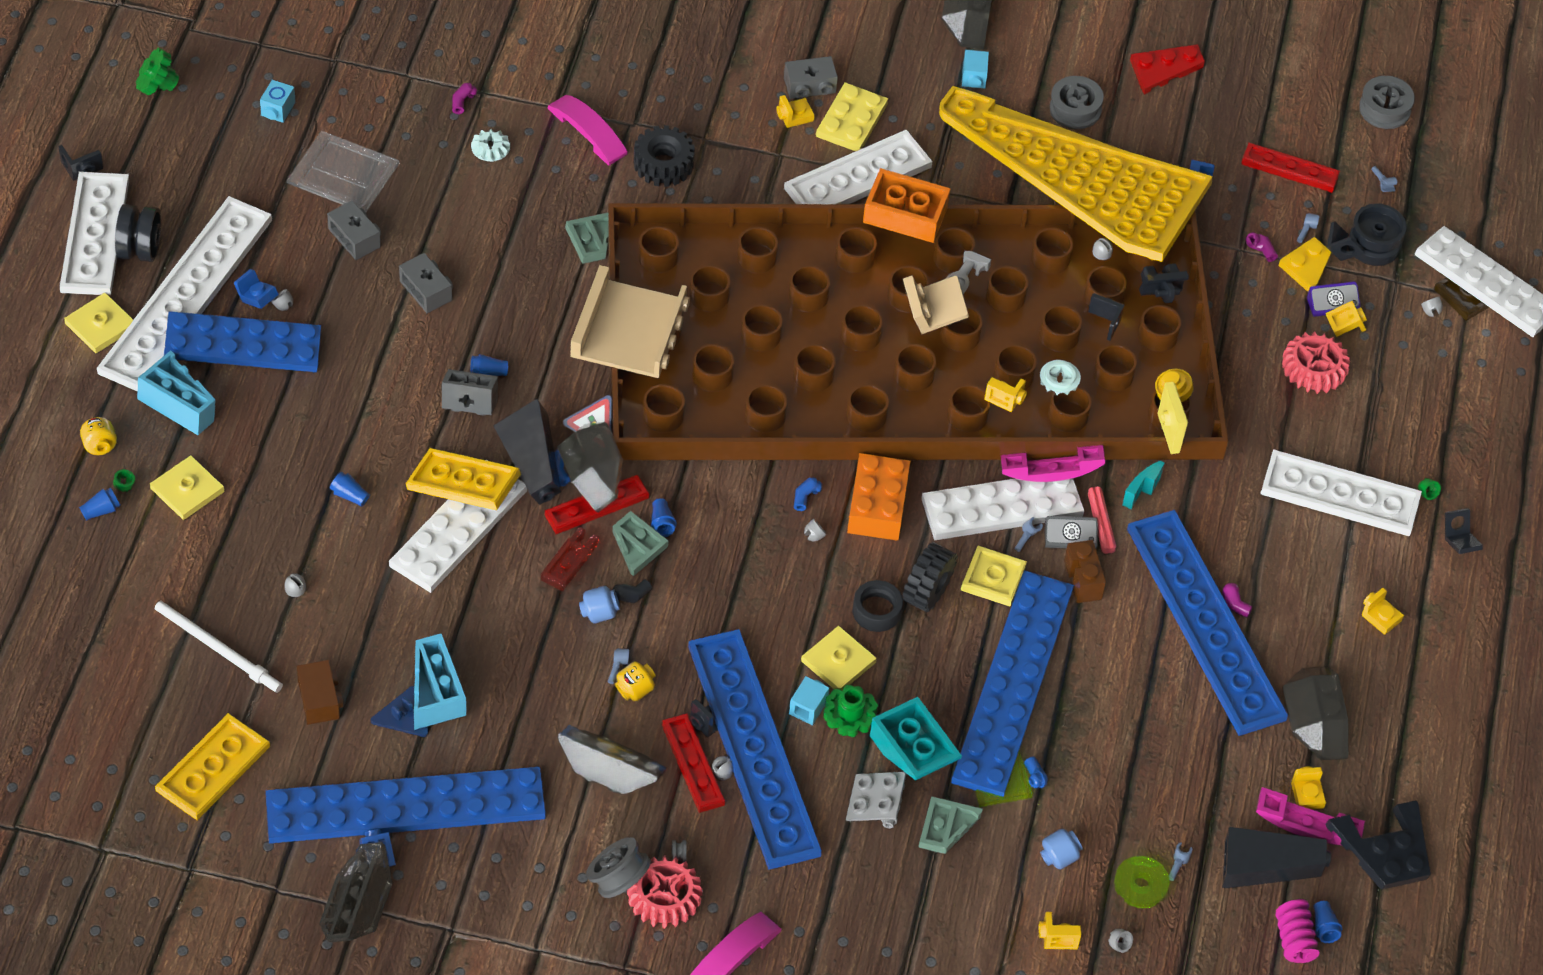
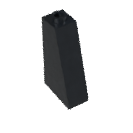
M538 399L493 426L515 467L519 468L520 476L530 495L541 505L559 494L561 487L548 413Z
M1229 827L1224 844L1222 888L1321 877L1324 868L1329 867L1331 861V851L1327 850V840Z

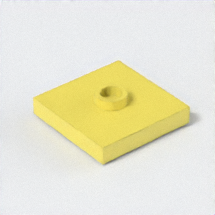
M103 293L64 318L65 324L95 353L100 352L117 341L133 321L106 293Z
M1167 382L1164 384L1158 417L1170 453L1176 454L1181 451L1188 421L1175 383Z
M191 455L150 483V488L183 520L224 493V486Z
M977 546L962 583L961 591L1011 606L1027 561Z
M837 626L802 655L801 662L833 689L843 691L846 685L853 683L876 663L877 658L841 627Z

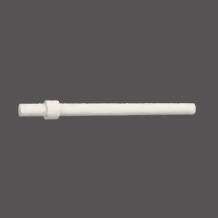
M159 601L156 604L155 610L250 674L249 677L258 684L263 683L276 693L282 689L283 684L270 676L268 670L261 665H254L163 601Z

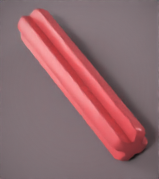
M1099 486L1091 487L1088 490V498L1093 517L1098 520L1097 534L1101 549L1104 554H1112L1115 552L1116 543L1103 492Z

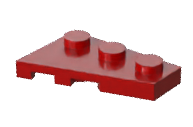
M1198 44L1131 54L1130 62L1143 95L1149 93L1151 88L1158 85L1162 87L1168 84V81L1173 78H1182L1202 69L1205 63Z

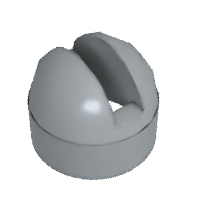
M1100 238L1094 243L1092 253L1097 259H1109L1112 255L1113 245L1109 239Z
M284 289L271 301L281 311H287L293 305L292 295L287 289Z
M1440 297L1432 298L1421 304L1425 314L1434 317V310L1437 309L1438 314H1440L1443 309Z
M815 519L805 526L804 534L805 536L809 535V541L815 542L827 535Z
M291 574L286 578L285 591L289 596L299 597L305 593L306 582L302 575Z
M720 756L714 760L712 772L715 778L727 780L732 776L733 765L727 756Z
M1115 929L1110 933L1111 936L1108 942L1114 950L1124 953L1131 948L1133 936L1130 932L1124 929ZM1120 937L1123 938L1122 942L1118 941Z

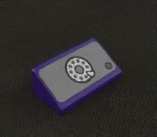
M1356 282L1319 285L1309 288L1307 300L1313 317L1326 315L1325 313L1350 301H1353L1356 309L1360 308Z

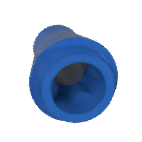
M478 354V356H472L470 372L492 376H507L508 361Z
M340 472L330 485L334 495L356 503L361 507L370 497V494L349 473Z
M103 488L84 505L80 506L79 509L87 521L94 517L115 512V508L119 507L120 504L111 488L106 490Z
M656 499L652 503L651 527L663 537H667L674 533L677 522L668 507L667 501L665 499Z
M1328 901L1317 902L1314 905L1316 936L1323 943H1333L1340 939L1343 929Z

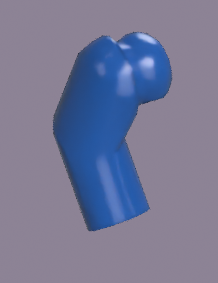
M562 449L555 451V459L560 486H565L570 482L571 478L564 470V465L568 464L567 460H570L571 457L568 451Z
M811 477L798 486L795 490L794 509L797 511L806 510L807 496L811 492L818 494L822 490V483L817 481L816 478Z
M1034 756L1026 759L1023 764L1031 775L1029 778L1031 787H1045L1048 784V776Z

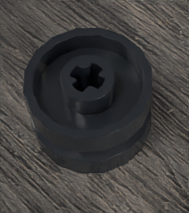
M1380 203L1369 204L1358 210L1355 214L1349 237H1352L1361 245L1365 252L1355 256L1356 259L1364 264L1384 266L1393 262L1399 256L1407 229L1405 218L1399 211L1391 206ZM1348 245L1349 251L1355 250L1354 247Z
M122 204L117 217L115 231V252L117 258L132 259L136 253L140 261L153 262L155 260L161 234V213L159 208L146 206L140 213L137 205Z

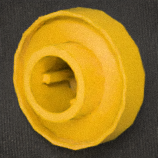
M1169 369L1163 372L1155 383L1156 393L1160 400L1164 384L1167 382L1175 383L1181 402L1187 400L1193 392L1191 376L1181 369Z

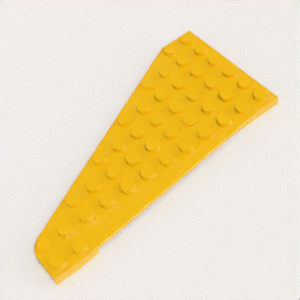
M952 86L940 102L939 115L944 122L1128 253L1148 257L1151 260L1161 262L1164 260L1212 184L1213 176L1125 151L995 104V99L976 92Z

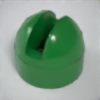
M125 469L117 471L113 479L114 488L119 492L130 491L135 482L134 474ZM121 479H125V484L121 483Z
M1425 478L1418 484V490L1422 491V497L1427 500H1433L1439 495L1441 486L1434 479Z

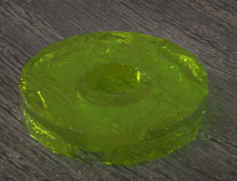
M1133 856L1124 860L1118 866L1114 878L1117 894H1120L1128 905L1137 908H1151L1157 905L1158 902L1166 897L1170 884L1169 876L1164 866L1155 859L1146 856ZM1144 878L1148 881L1149 885L1145 887L1138 886L1135 883V879Z

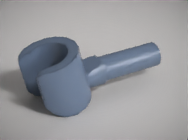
M1376 166L1372 167L1371 170L1380 180L1381 191H1396L1394 185L1397 184L1396 178H1386Z
M1306 214L1302 231L1297 238L1298 243L1303 242L1309 228L1317 229L1319 215Z
M1034 517L1030 518L1022 526L1024 533L1015 547V550L1018 552L1021 551L1030 536L1035 535L1043 527L1042 523L1035 528L1033 527L1032 521Z
M618 648L614 651V663L608 683L614 684L620 664L628 665L629 649Z
M1181 842L1177 844L1173 857L1175 861L1168 876L1170 881H1174L1182 864L1189 862L1192 854V847H1190L1187 853L1180 851Z

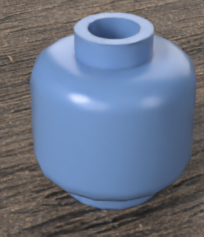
M607 586L585 591L583 601L579 602L582 616H588L592 623L612 619L616 616V611L620 610L615 590H610Z
M1061 828L1042 840L1044 850L1040 854L1047 866L1053 864L1057 869L1061 870L1080 858V850L1083 848L1072 830L1068 832Z

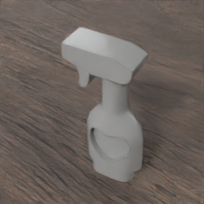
M965 251L963 257L964 264L960 270L950 273L946 279L957 276L962 293L964 294L970 283L968 274L971 269H976L975 275L979 276L981 271L989 270L991 259L973 251Z

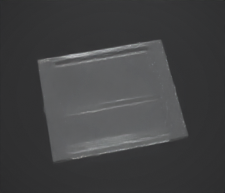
M321 131L287 179V183L342 205L353 201L359 208L361 207L367 212L399 165V160Z

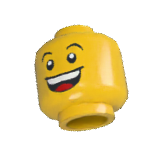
M91 418L80 429L83 445L86 451L92 455L109 453L117 443V436L113 425L106 418Z
M634 661L617 673L615 686L627 701L629 699L639 701L654 690L653 678L656 675L648 664L643 666L639 662Z

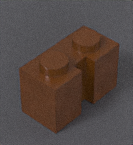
M1093 540L1068 543L1064 563L1069 578L1073 577L1072 585H1074L1073 593L1076 603L1102 600L1106 581Z
M329 660L297 665V678L307 725L339 719V708H343L341 692H335L334 686L338 685L336 669H330Z

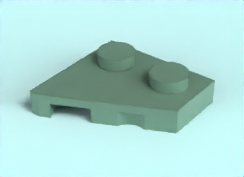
M608 213L566 221L565 228L582 264L606 258Z
M631 511L613 525L612 532L627 567L633 576L668 547V540Z
M931 796L919 848L946 854L981 818L982 809Z

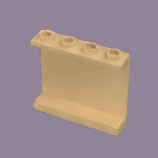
M599 265L571 340V357L659 378L662 369H667L670 358L668 354L669 349L673 350L675 347L677 336L674 334L676 330H681L683 323L682 312H687L690 297L686 296L687 286L682 285L678 297L611 281L609 280V267Z

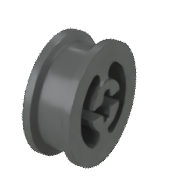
M1065 77L1053 86L1050 102L1051 116L1057 123L1067 128L1083 129L1090 127L1101 116L1103 91L1095 81L1087 77Z
M1375 77L1364 86L1359 104L1360 113L1368 123L1382 129L1398 128L1404 125L1410 117L1411 108L1415 100L1414 92L1405 81L1397 77ZM1386 96L1390 97L1388 109L1384 108Z
M624 838L611 844L597 855L589 865L586 877L590 882L599 885L598 892L602 897L611 898L625 892L635 885L647 872L651 859L646 853L639 852V844L634 838Z

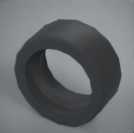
M873 580L859 586L854 595L852 610L854 619L861 627L869 631L882 632L890 630L901 619L903 607L901 592L887 581ZM870 597H882L893 605V610L885 615H873L862 607V603Z

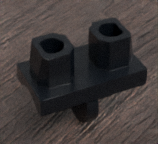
M1176 264L1164 266L1162 274H1158L1154 266H1146L1141 272L1143 283L1139 288L1141 296L1155 294L1156 297H1162L1164 303H1172L1174 296L1180 295L1185 280H1188L1189 275L1187 271L1180 272Z

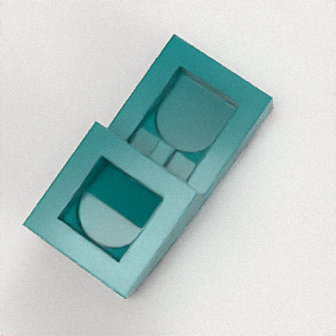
M1158 461L1150 465L1134 478L1125 491L1122 506L1132 509L1141 492L1152 495L1162 477L1165 462Z

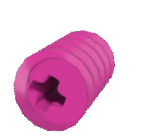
M1303 899L1288 901L1280 905L1275 913L1278 920L1277 925L1280 929L1279 934L1282 939L1281 944L1284 949V957L1294 963L1310 962L1316 959L1320 953L1319 950L1315 949L1318 943L1313 939L1316 933L1312 930L1314 926L1313 921L1309 920L1312 916L1311 912L1307 910L1310 905L1308 901Z

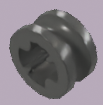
M672 840V860L677 857L678 862L683 863L686 861V840H682L681 843Z

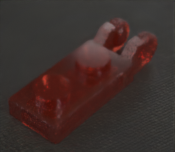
M581 527L578 528L572 537L566 540L543 570L541 581L563 592L598 545L599 536L592 535L586 544L582 545L580 542L584 539L586 530Z

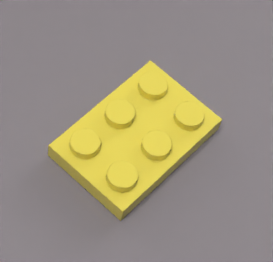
M844 83L819 125L816 137L853 151L862 149L888 105V98Z

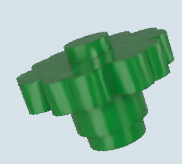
M161 48L151 52L150 57L145 59L139 70L140 75L136 80L137 90L149 96L157 88L163 91L166 89L172 91L179 80V74L176 73L175 69L169 67L172 61L170 53Z
M846 685L843 691L834 689L826 697V708L824 709L823 718L827 721V726L829 728H837L840 735L855 737L859 731L862 733L870 731L872 718L876 716L878 704L874 701L875 699L872 694H864L862 687Z

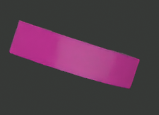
M565 95L548 105V110L562 123L568 121L594 145L593 152L608 166L627 155L626 148L610 126L593 109L579 99Z
M1103 445L1077 447L1078 456L1027 461L1026 453L1001 455L1002 474L1034 482L1061 481L1082 476L1105 464Z
M1264 787L1261 788L1256 813L1293 834L1326 839L1329 844L1341 845V838L1334 831L1330 832L1325 825L1329 819L1335 817L1287 802L1288 795ZM1339 813L1337 817L1345 816V814ZM1351 817L1362 838L1365 821Z
M762 912L753 915L716 945L690 975H730L759 947L763 949L781 932V928Z

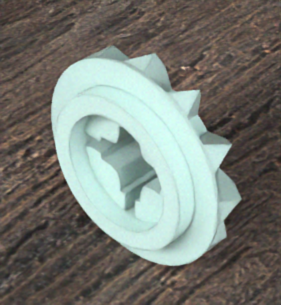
M492 129L489 132L481 130L479 135H474L471 148L474 155L479 159L497 161L509 153L510 143L508 136L503 135L501 130L498 132H493ZM488 141H493L492 149H489Z
M1064 360L1050 361L1042 367L1040 372L1041 385L1046 386L1047 392L1055 391L1056 395L1059 393L1068 395L1070 391H1076L1080 384L1081 376L1079 370L1073 364ZM1059 373H1062L1063 376L1061 383L1057 381Z

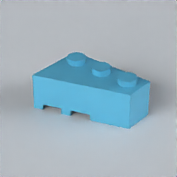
M170 350L138 377L137 399L199 435L214 422L215 399L198 380L195 381L188 374L189 370L185 365L181 366L175 359V354Z
M442 634L416 640L414 730L466 716V697Z

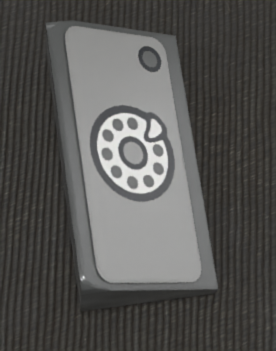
M1047 516L1044 525L1045 548H1067L1068 543L1093 540L1097 550V518Z

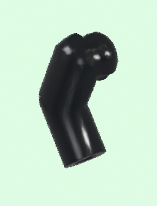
M644 579L637 586L617 584L612 590H615L618 600L636 603L652 590V585Z

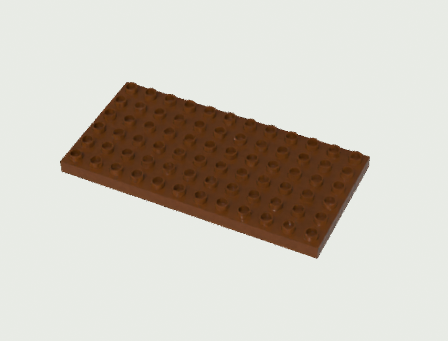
M608 203L609 280L677 297L682 285L687 286L686 296L690 297L687 312L683 311L681 315L683 316L681 330H676L674 334L677 336L675 347L673 350L669 349L668 351L670 358L667 369H662L659 378L611 367L613 460H858L859 453L902 460H1001V455L1026 453L1027 460H1043L1078 456L1077 447L1103 445L1105 460H1223L1228 438L1195 211L1161 262L1138 254L1128 253L1112 241L1113 251L1111 257L1106 260L1097 259L1092 253L1093 245L1100 238L1106 237L1062 205H948L936 239L932 243L863 223L865 204ZM965 251H973L991 259L988 271H981L979 276H976V269L972 268L968 274L970 283L963 296L969 317L922 334L913 318L903 278L913 276L917 284L921 283L925 287L946 279L950 273L959 271L964 264L963 257ZM1176 264L1180 272L1187 271L1189 275L1188 280H1185L1180 295H1175L1172 303H1164L1162 297H1156L1155 294L1143 296L1140 294L1139 288L1143 283L1141 272L1146 266H1154L1157 273L1162 274L1164 266ZM1093 293L1124 305L1121 322L1111 341L1107 340L1112 321L1088 312ZM1053 360L1070 362L1080 372V384L1076 391L1072 390L1068 395L1065 393L1056 395L1055 391L1052 390L1047 392L1046 386L1041 385L1040 372L1042 367ZM1169 369L1184 370L1189 373L1193 381L1191 396L1181 402L1188 424L1181 451L1176 454L1170 453L1158 417L1161 400L1155 388L1157 378ZM1059 373L1057 381L1061 383L1063 376L1062 373ZM993 377L1015 388L1020 379L1026 380L1024 388L1027 391L1026 397L1021 405L1017 404L1014 410L1010 412L984 400L988 382Z

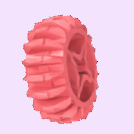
M1315 331L1310 336L1305 332L1302 337L1296 335L1294 340L1287 344V348L1283 353L1282 368H1284L1285 376H1290V383L1297 382V388L1303 386L1307 392L1312 389L1315 390L1316 394L1320 390L1328 393L1330 388L1336 390L1339 384L1342 385L1345 381L1346 375L1349 372L1350 357L1347 356V349H1342V342L1335 343L1334 337L1328 339L1325 333L1322 336H1318Z
M664 855L662 861H658L655 857L651 859L647 872L635 885L627 890L630 907H634L633 912L635 916L641 915L643 923L650 919L653 927L657 922L662 923L665 929L670 922L676 927L679 920L686 923L689 915L694 916L696 908L701 904L703 889L701 888L700 877H696L694 868L688 869L686 861L678 864L677 857L672 861H668L666 855ZM650 883L652 888L650 893L645 896L643 889ZM685 888L687 894L680 901L678 894H680L681 889Z

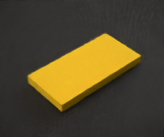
M429 448L405 484L407 490L498 510L521 473L517 467Z
M228 713L155 786L156 792L198 821L270 747V742Z

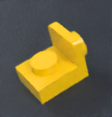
M785 95L780 96L777 114L780 120L783 119L787 128L814 121V113L806 98L788 102Z
M1353 301L1325 313L1336 337L1357 327H1360L1362 332L1366 331L1363 322L1367 321L1361 307L1356 309Z
M992 377L987 384L984 400L1012 412L1017 404L1021 405L1026 397L1027 391L1024 390L1026 380L1020 379L1014 388L1006 382Z
M1382 588L1377 593L1372 592L1366 597L1363 602L1365 607L1362 616L1386 635L1402 621L1404 615L1385 600L1387 590Z
M1305 766L1295 770L1291 785L1296 805L1311 810L1324 809L1326 801L1320 781L1323 774L1321 767Z
M1046 912L1044 921H1039V938H1044V949H1078L1081 928L1080 926H1072L1067 923L1052 925V912Z

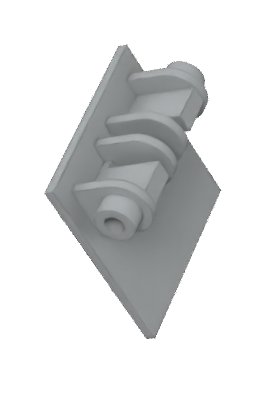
M907 773L856 774L846 821L881 820L885 828H893L898 821L897 815L901 807V797L905 788L904 783Z

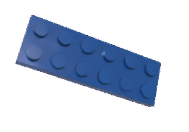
M169 311L164 355L171 350L175 354L176 360L317 372L321 325Z

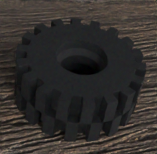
M664 125V129H660L659 126H654L653 131L649 128L646 129L645 135L641 133L638 136V140L635 141V171H638L640 178L645 176V182L650 183L654 181V186L664 183V187H669L671 182L675 186L679 184V179L684 182L687 179V175H691L692 168L694 167L695 147L692 145L693 140L691 137L687 138L686 132L679 133V128L677 127L670 130L668 125ZM668 155L672 157V159L659 160L656 158V156Z
M934 542L928 544V547L923 550L922 555L917 559L916 565L914 564L912 573L909 574L908 582L904 587L903 600L925 612H930L935 607V603L940 600V596L943 595L946 586L950 582V577L954 573L953 569L957 564V554Z

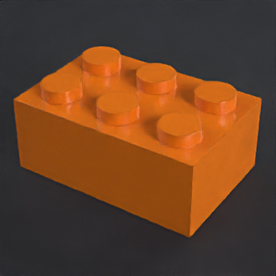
M880 168L865 203L863 223L934 243L948 208L951 188Z
M859 453L847 533L899 540L910 461Z

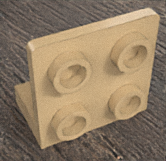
M913 276L903 278L913 318L922 334L969 317L957 276L925 287L921 283L917 284Z

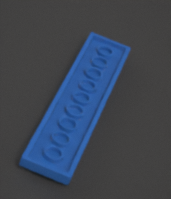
M1172 510L1129 523L1127 531L1238 736L1285 722L1288 717L1287 712L1176 511Z
M1024 570L960 753L962 757L958 760L952 776V784L998 798H1004L1074 585Z
M740 630L689 641V651L714 716L725 751L732 762L733 773L768 870L821 857L820 845Z
M540 767L265 790L269 843L365 835V832L381 829L382 833L545 819Z

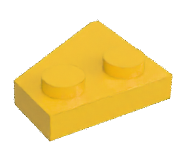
M1313 237L1280 259L1279 267L1305 290L1309 291L1310 287L1317 286L1329 261L1331 251L1317 238Z

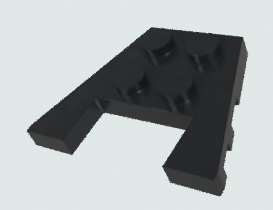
M1417 800L1397 804L1393 808V812L1402 828L1401 831L1362 839L1350 815L1331 818L1325 824L1330 832L1334 831L1341 838L1340 844L1347 851L1351 850L1360 860L1358 864L1381 890L1427 880L1431 875Z

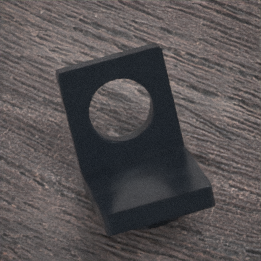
M62 145L58 146L60 161L73 181L78 179L79 172L95 173L103 169L102 154L99 150L72 160Z
M1337 222L1331 223L1327 249L1340 261L1365 252V249L1352 237H1349V234ZM1347 245L1354 247L1355 250L1346 251Z
M1093 293L1088 312L1112 321L1107 340L1111 341L1121 322L1124 305Z
M1469 508L1445 512V540L1458 554L1483 550V544L1470 533ZM1457 516H1462L1464 518L1463 525L1456 529L1452 528V520Z
M695 699L691 702L690 720L693 726L708 738L718 731L716 724H713L714 716L710 713V706L704 707Z

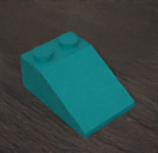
M919 697L872 718L871 739L887 759L914 780H918L962 757Z

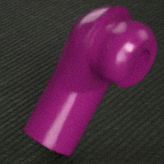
M463 83L453 94V113L462 114L464 112L465 98H474L477 88L471 83Z
M1251 232L1246 236L1247 245L1251 249L1263 252L1268 262H1273L1278 258V254L1268 237L1255 232Z
M1226 584L1222 595L1229 609L1248 618L1253 606L1241 601L1237 584Z

